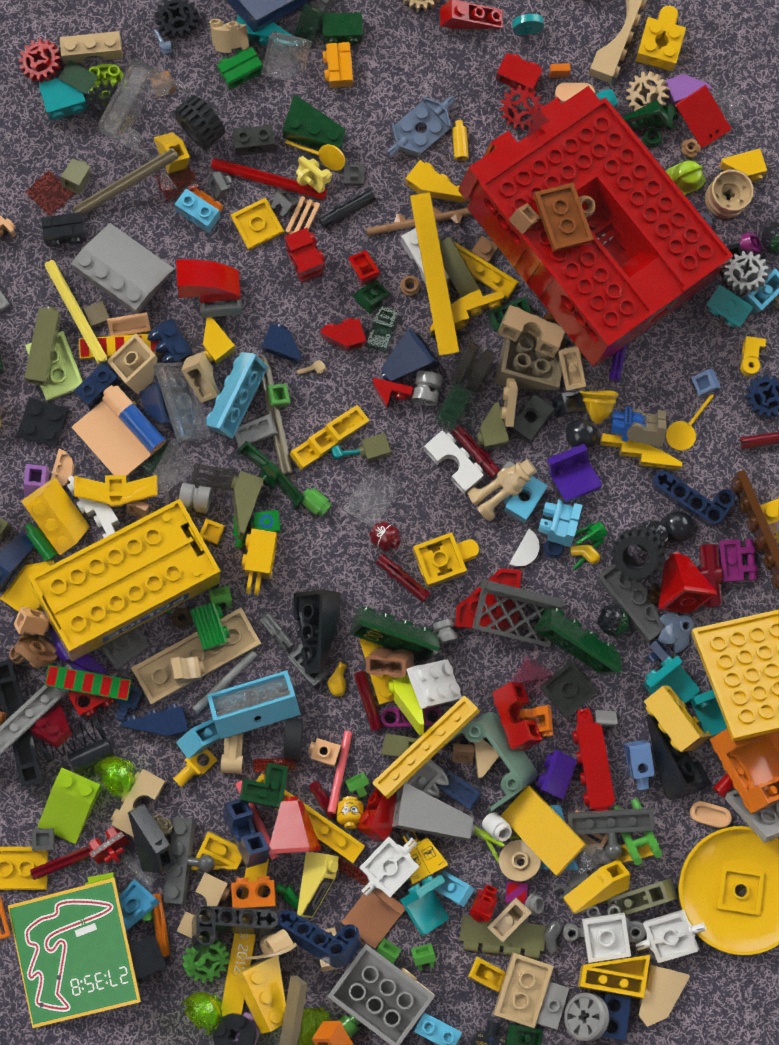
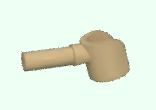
M318 360L309 367L297 370V373L300 375L315 370L319 375L325 372L327 368L322 361Z

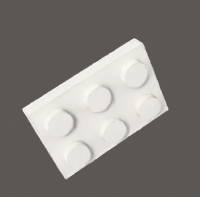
M448 659L406 669L421 709L454 702L462 698L460 687L456 682L453 668Z

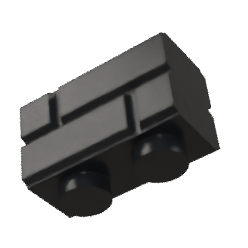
M82 212L41 217L43 237L46 245L60 247L62 243L68 242L72 245L82 243V240H86Z

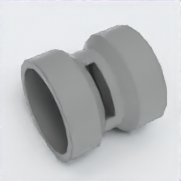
M446 619L433 624L434 631L439 632L437 634L439 645L458 639L457 633L451 629L454 626L453 619Z

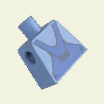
M645 740L623 743L630 777L636 779L638 790L649 789V777L654 776L650 743ZM643 763V769L638 771V766Z

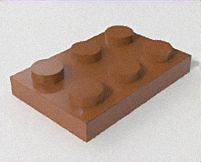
M574 182L537 191L533 194L553 252L592 243L594 239Z

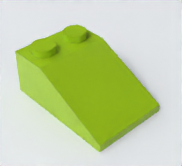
M61 768L37 827L40 829L54 828V835L76 844L102 789V785Z

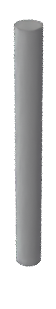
M251 650L193 707L194 711L198 714L209 704L207 695L223 690L258 655Z

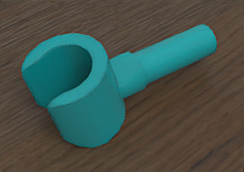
M340 445L334 446L330 450L334 459L360 454L359 449L342 451Z

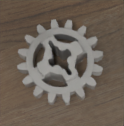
M742 251V256L734 254V260L730 259L728 265H725L724 278L727 279L728 286L732 285L733 291L740 289V294H742L744 290H747L748 294H751V289L758 292L759 285L765 286V280H768L769 267L766 266L765 259L760 261V254L754 257L753 251H750L749 255Z

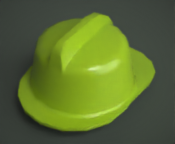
M684 161L666 170V173L684 195L698 190L706 182L702 166H699L694 161Z

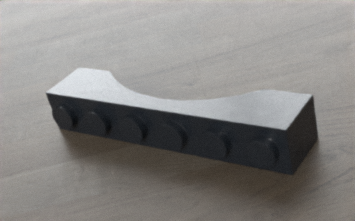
M11 659L0 662V700L4 713H7L6 720L25 703L15 663ZM28 729L12 744L21 787L24 789L45 783L35 740Z

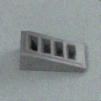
M301 644L287 657L314 688L329 676L330 673L324 668L323 673H319L313 679L310 677L312 674H305L304 666L300 665L303 662L302 657L297 661L294 659L301 652L303 647Z

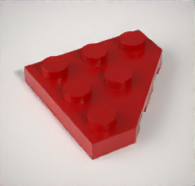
M500 568L488 581L520 588L521 570ZM480 586L456 606L455 628L473 629L472 626L482 589ZM487 593L485 603L489 608L497 601L492 594ZM512 599L502 603L507 612L516 607ZM499 606L490 611L495 620L504 615ZM518 610L509 616L514 625L518 623ZM487 613L481 617L479 626L486 627L492 623ZM506 618L497 623L501 631H506L511 627Z

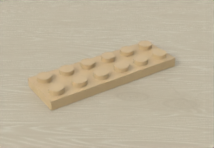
M242 608L220 619L222 627L227 626L230 638H227L228 644L204 652L199 635L195 632L131 668L151 705L194 682L176 683L171 658L198 657L199 662L203 661L205 674H201L203 677L261 645Z

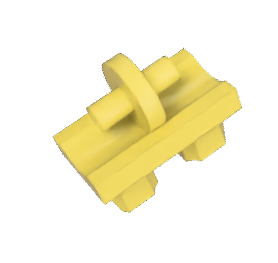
M304 156L298 159L299 167L296 171V175H298L297 183L301 186L309 184L317 192H324L325 184L331 182L332 173L328 169L321 171L318 161L314 158L307 160Z

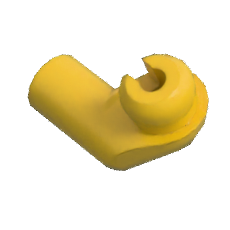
M591 545L571 546L572 556L582 555L591 564L599 563L600 554Z

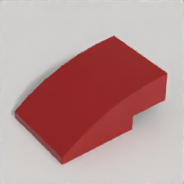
M176 260L179 298L199 297L200 303L241 299L238 269L207 260Z

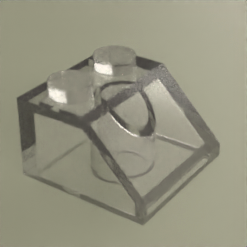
M273 31L269 36L261 75L279 80H304L312 41Z

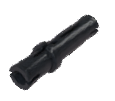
M368 189L339 207L335 206L332 211L318 218L320 225L323 229H326L338 221L342 222L348 215L376 201L374 193L371 189Z

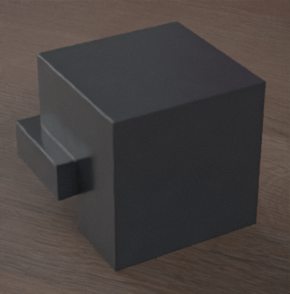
M154 935L136 943L134 939L128 942L136 981L138 980L139 985L149 981L150 975L167 967Z

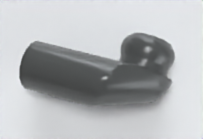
M559 920L552 921L544 932L548 952L559 950L556 939L563 929V924Z

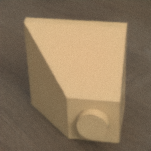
M135 333L107 362L121 379L139 395L140 391L153 382L158 357L139 335Z

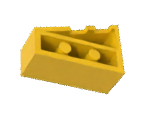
M662 686L644 700V703L647 705V712L652 717L655 716L659 722V728L663 733L669 735L672 739L670 742L677 751H693L712 736L709 731L704 733L697 725L699 722L696 716L691 717L685 708L684 702L670 686Z
M277 955L264 958L233 975L261 1034L271 1032L283 1025L286 1003L279 956Z
M650 955L582 965L578 987L639 999L644 998Z

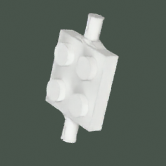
M388 837L359 867L370 881L361 891L368 897L375 888H378L391 898L420 867L409 853L418 843L411 838L404 846H400L392 838Z
M683 909L644 921L643 925L647 933V939L635 944L638 951L650 947L655 954L657 962L661 963L698 952L699 947L695 940V934L707 931L704 922L692 926Z

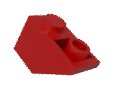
M347 318L342 321L343 323L337 325L330 323L323 326V329H320L322 339L345 351L366 346V338L359 318Z

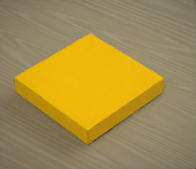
M267 198L259 200L230 215L248 251L284 234V230Z

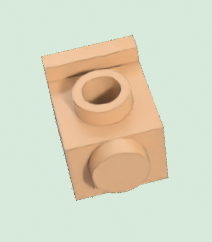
M21 606L14 626L21 635L25 632L29 635L38 634L43 636L49 629V619L43 611Z
M317 738L316 742H311L308 754H312L311 760L335 767L341 745ZM321 748H327L328 753L326 755L320 754Z

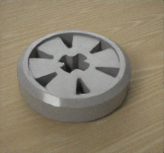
M577 994L569 1001L565 1009V1026L570 1035L577 1040L588 1042L597 1040L604 1034L609 1023V1011L606 1003L595 994ZM587 1014H589V1017L585 1021L584 1017L587 1016Z

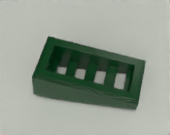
M658 100L622 117L632 131L663 124L668 121L667 112Z
M526 297L514 300L487 312L493 331L499 330L501 323H497L494 314L498 313L502 322L504 317L503 311H507L510 305L514 307L522 306L523 311L532 314Z

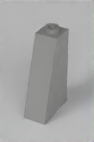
M404 783L397 790L392 827L464 841L471 839V836H473L475 831L473 817L409 784Z

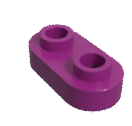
M748 232L742 235L739 243L743 251H746L748 254L750 251H753V255L762 252V244L756 233Z

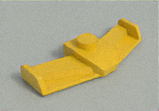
M105 475V483L74 476L75 497L105 503L110 507H122L126 503L158 495L157 475L126 483V475Z

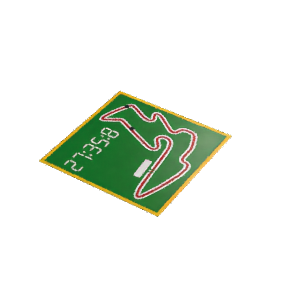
M115 878L8 905L32 1028L141 1002Z

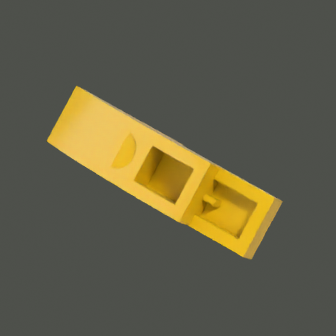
M479 289L451 304L455 330H460L467 326L469 314L476 316L481 314L482 310L490 307V310L500 307L505 298L502 290L482 296ZM433 324L430 327V336L435 335Z

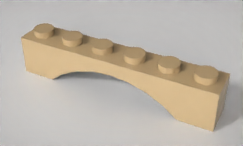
M626 0L625 24L614 40L596 52L589 76L611 83L613 77L617 79L621 68L618 66L620 60L624 61L627 49H624L626 43H631L634 32L631 31L633 25H638L641 17L638 11L640 8L644 9L647 0Z

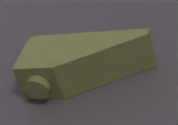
M240 471L239 477L234 476L230 487L234 489L232 499L237 534L240 540L243 539L264 481L263 478Z
M669 878L614 896L606 901L608 907L615 904L620 908L621 913L628 915L675 900L678 897L672 880ZM612 908L610 910L611 914H616L618 912L617 908Z

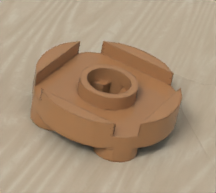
M23 633L20 636L14 649L17 654L22 655L29 661L32 667L40 669L41 666L47 667L52 665L57 658V655H55L56 649L51 642L44 637L39 636L37 639L27 633Z

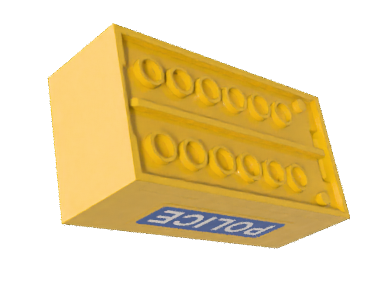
M178 499L30 576L29 580L37 599L71 661H74L219 584L220 569L181 499Z

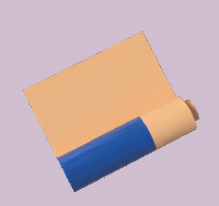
M111 385L103 392V401L75 423L72 429L113 475H126L127 477L165 444L166 439L119 386L113 387Z

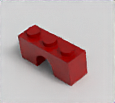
M509 682L492 692L494 704L498 709L501 718L500 722L504 727L507 743L511 750L524 751L543 741L536 721L520 720L519 713L521 708L529 703L523 683Z

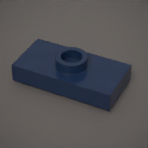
M447 770L445 774L449 784H437V787L471 811L483 793L450 770Z

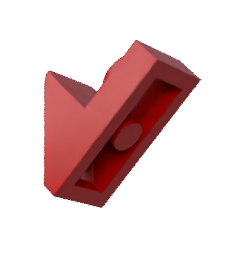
M366 250L348 257L349 263L357 275L360 287L379 279L380 271Z
M373 377L372 386L386 410L391 395H395L394 398L401 401H406V398L411 399L413 387Z

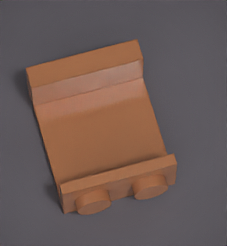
M375 888L368 897L365 893L361 896L341 923L344 926L348 924L355 925L359 930L361 944L363 946L367 944L375 949L405 911V908L395 898H390L384 891Z

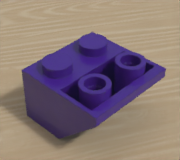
M558 750L548 753L543 767L546 768L545 773L539 776L536 787H539L538 793L560 801L564 800L577 760Z

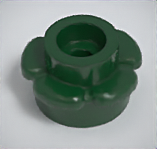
M657 129L646 130L643 134V143L646 146L649 145L651 148H655L662 142L661 133Z

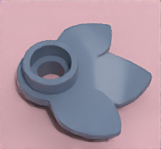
M673 612L662 615L660 621L665 627L662 629L658 641L665 644H673L675 653L683 651L688 646L689 634L694 629L693 619L687 615L678 616ZM684 622L687 623L686 629H683L682 627Z

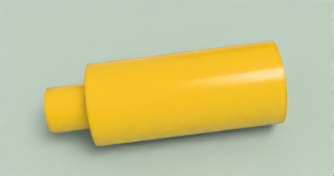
M456 120L455 127L452 128L454 160L465 161L469 159L467 127L463 126V120Z

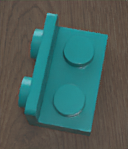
M721 284L706 304L710 307L708 309L709 312L717 317L719 314L726 318L725 322L734 328L736 325L741 327L754 306Z

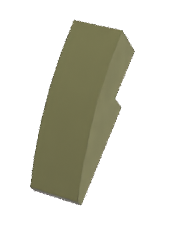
M452 237L439 242L444 269L461 298L479 290L480 287Z

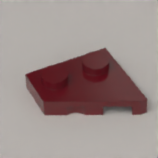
M60 703L56 704L29 728L32 735L56 748L73 735Z

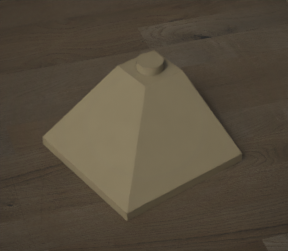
M521 333L516 342L504 338L494 384L506 387L507 378H514L518 389L558 390L562 374L558 351L553 358L535 351L536 339L529 333ZM563 337L558 350L566 348L567 338Z

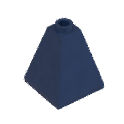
M409 328L382 366L383 372L380 374L386 381L397 382L416 375L418 371L436 368L441 363L420 334Z

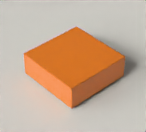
M569 63L550 65L549 78L569 77Z

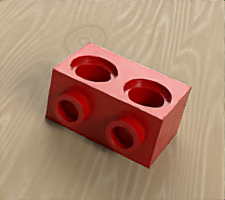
M71 691L67 693L80 717L85 716L89 718L90 715L96 714V709L101 706L107 708L116 702L112 698ZM83 697H88L90 699L89 706L85 708L80 707V700Z

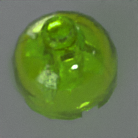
M108 756L94 766L95 773L100 772L103 778L100 779V782L113 796L119 794L118 798L121 799L133 787L135 775L133 772L134 766L130 760H124L118 756Z
M198 991L190 994L181 1002V1006H186L184 1010L186 1016L198 1029L202 1026L206 1030L204 1032L205 1035H210L221 1023L223 1011L220 1005L222 1002L216 994L210 995L207 992Z

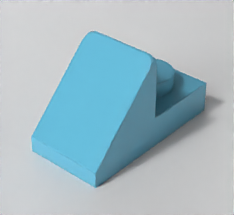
M443 871L441 875L445 882L434 890L457 905L464 907L475 889Z

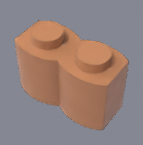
M380 647L374 649L366 657V672L376 676L387 674L392 677H404L408 674L406 669L414 666V653L405 649L393 651Z

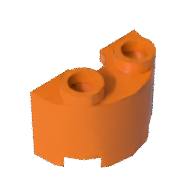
M550 705L520 710V720L536 721L541 737L553 736Z

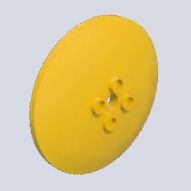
M728 827L715 831L703 838L686 857L680 872L678 885L680 906L682 910H685L688 921L692 926L702 922L705 923L707 931L697 933L696 935L708 945L725 953L735 955L759 954L779 945L778 838L764 843L750 827ZM739 884L746 888V894L743 897H739L735 893V888Z

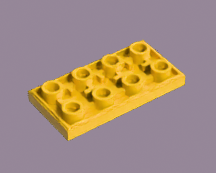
M529 785L500 815L557 876L562 873L586 846L585 842Z

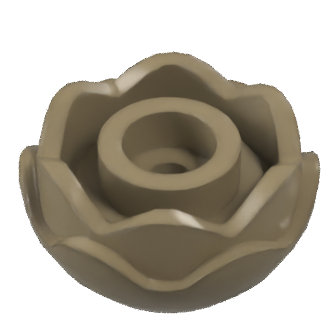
M160 814L153 815V819L164 836L171 834L173 828L171 821L164 819Z

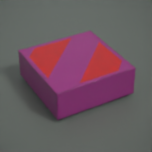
M507 881L504 903H510L517 898L525 905L528 883Z

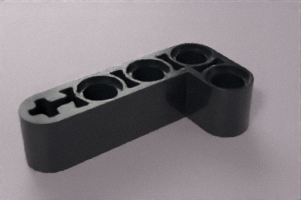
M202 906L192 918V946L199 952L208 950L215 940V932L268 935L278 924V916L271 910ZM199 915L206 916L208 922L202 921ZM221 917H226L229 923H224ZM241 918L248 919L250 925L244 924ZM199 936L206 937L208 943L202 942L199 939Z

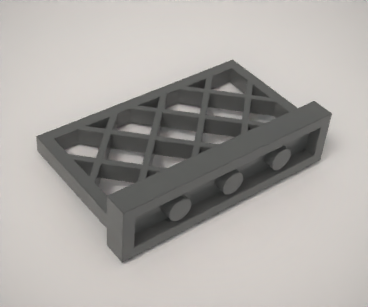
M481 579L480 587L482 589L472 626L473 629L550 647L551 641L545 639V642L540 641L528 620L536 615L540 620L542 617L540 612L547 608L554 609L555 607L559 609L563 607L564 599ZM487 593L492 594L497 601L489 608L485 603ZM512 599L516 607L507 612L502 603ZM531 604L535 612L526 617L521 608ZM499 606L504 615L495 620L490 611ZM518 610L523 620L514 625L509 616ZM487 613L492 623L486 627L479 626L481 617ZM506 618L511 627L503 632L497 623ZM525 623L530 632L520 636L516 628Z

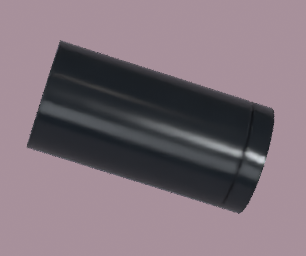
M107 737L68 754L69 761L76 774L115 757Z

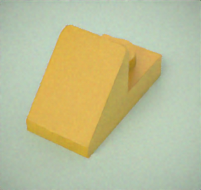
M476 957L468 979L500 993L506 972Z

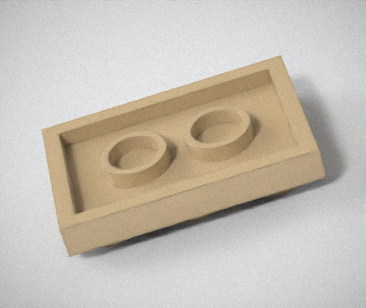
M512 952L493 1015L535 1028L554 966Z

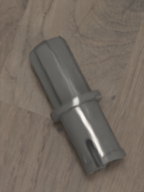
M270 613L265 614L260 619L270 632V637H274L284 652L295 644L283 630L284 627H281Z

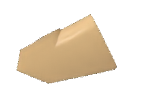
M282 929L275 934H268L262 937L260 941L262 955L242 957V959L252 960L281 955L291 951L297 944L293 943L288 933Z
M650 965L644 998L640 999L638 1015L647 1027L669 1016L690 975Z

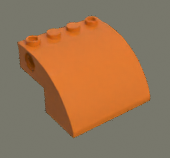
M728 728L709 739L714 752L719 756L724 770L729 774L734 788L739 792L744 806L749 810L750 814L779 802V731L733 742Z

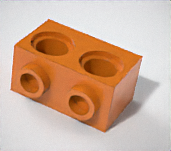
M270 876L257 877V881H249V878H236V882L231 883L233 908L276 906L275 880H270ZM264 885L270 888V895L266 898H262L258 894L259 888ZM246 887L249 890V895L246 899L238 898L237 891L239 888Z

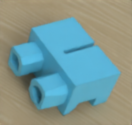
M559 499L557 504L546 502L542 515L551 517L553 520L541 518L538 531L547 534V540L571 547L582 505L574 503V506L566 505Z

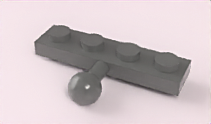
M653 808L568 813L569 827L577 835L608 833V844L605 847V854L610 859H617L622 853L621 846L617 843V832L655 830Z
M173 818L170 846L175 864L167 869L163 900L165 903L186 905L191 866L199 867L204 872L211 871L215 866V861L210 855L192 858L196 819Z

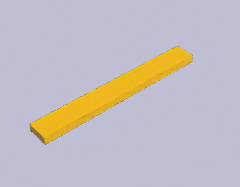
M430 192L410 196L439 356L459 353Z

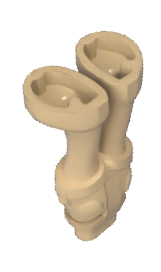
M529 459L522 463L517 462L516 465L499 471L498 477L481 489L476 487L470 488L468 490L469 498L473 504L479 505L489 494L501 486L503 487L490 500L477 507L480 514L486 520L491 521L495 518L494 508L510 495L517 496L521 493L522 488L531 480V476L537 470Z

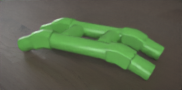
M638 798L631 801L633 809L642 808ZM615 806L611 810H620V808ZM643 831L645 836L636 840L632 839L631 832H621L635 865L642 863L637 848L649 844L656 858L662 856V851L652 831Z

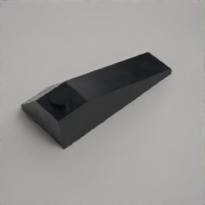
M320 589L294 593L293 615L294 620H297L299 625L297 635L302 640L301 654L305 674L323 673L340 615V592Z
M648 714L646 719L659 780L668 799L684 798L710 786L711 782L700 762L697 760L694 763L688 756V751H677L670 742L672 739L669 735L663 733L659 728V722L655 716L652 717Z

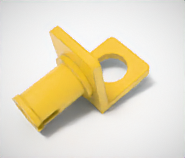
M208 749L190 759H185L187 762L186 766L173 777L181 788L194 775L201 777L217 762V758ZM200 754L208 755L209 763L206 766L198 764L197 758Z

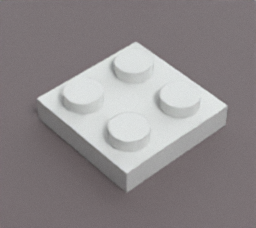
M624 913L582 919L589 963L631 956Z

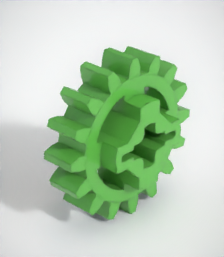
M199 937V939H200L202 942L208 943L207 938H206V941H203V939H202L201 937ZM215 938L209 947L212 949L204 952H199L194 947L185 949L188 955L182 956L185 961L182 965L189 977L192 976L194 981L200 979L204 983L206 978H208L212 982L213 976L216 975L220 978L219 972L226 971L224 964H229L227 959L229 953L223 942L220 943L218 938Z

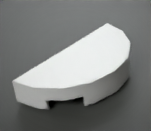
M528 529L509 565L514 567L526 566L531 564L537 557L540 549L539 540L530 529Z

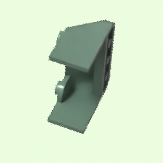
M487 712L468 723L445 745L447 746L461 735H464L468 741L473 743L480 742L487 737L511 771L501 780V788L506 796L488 809L489 813L532 784L537 778V770L525 752L511 750L507 743V736L504 727L501 725L500 717L494 712Z

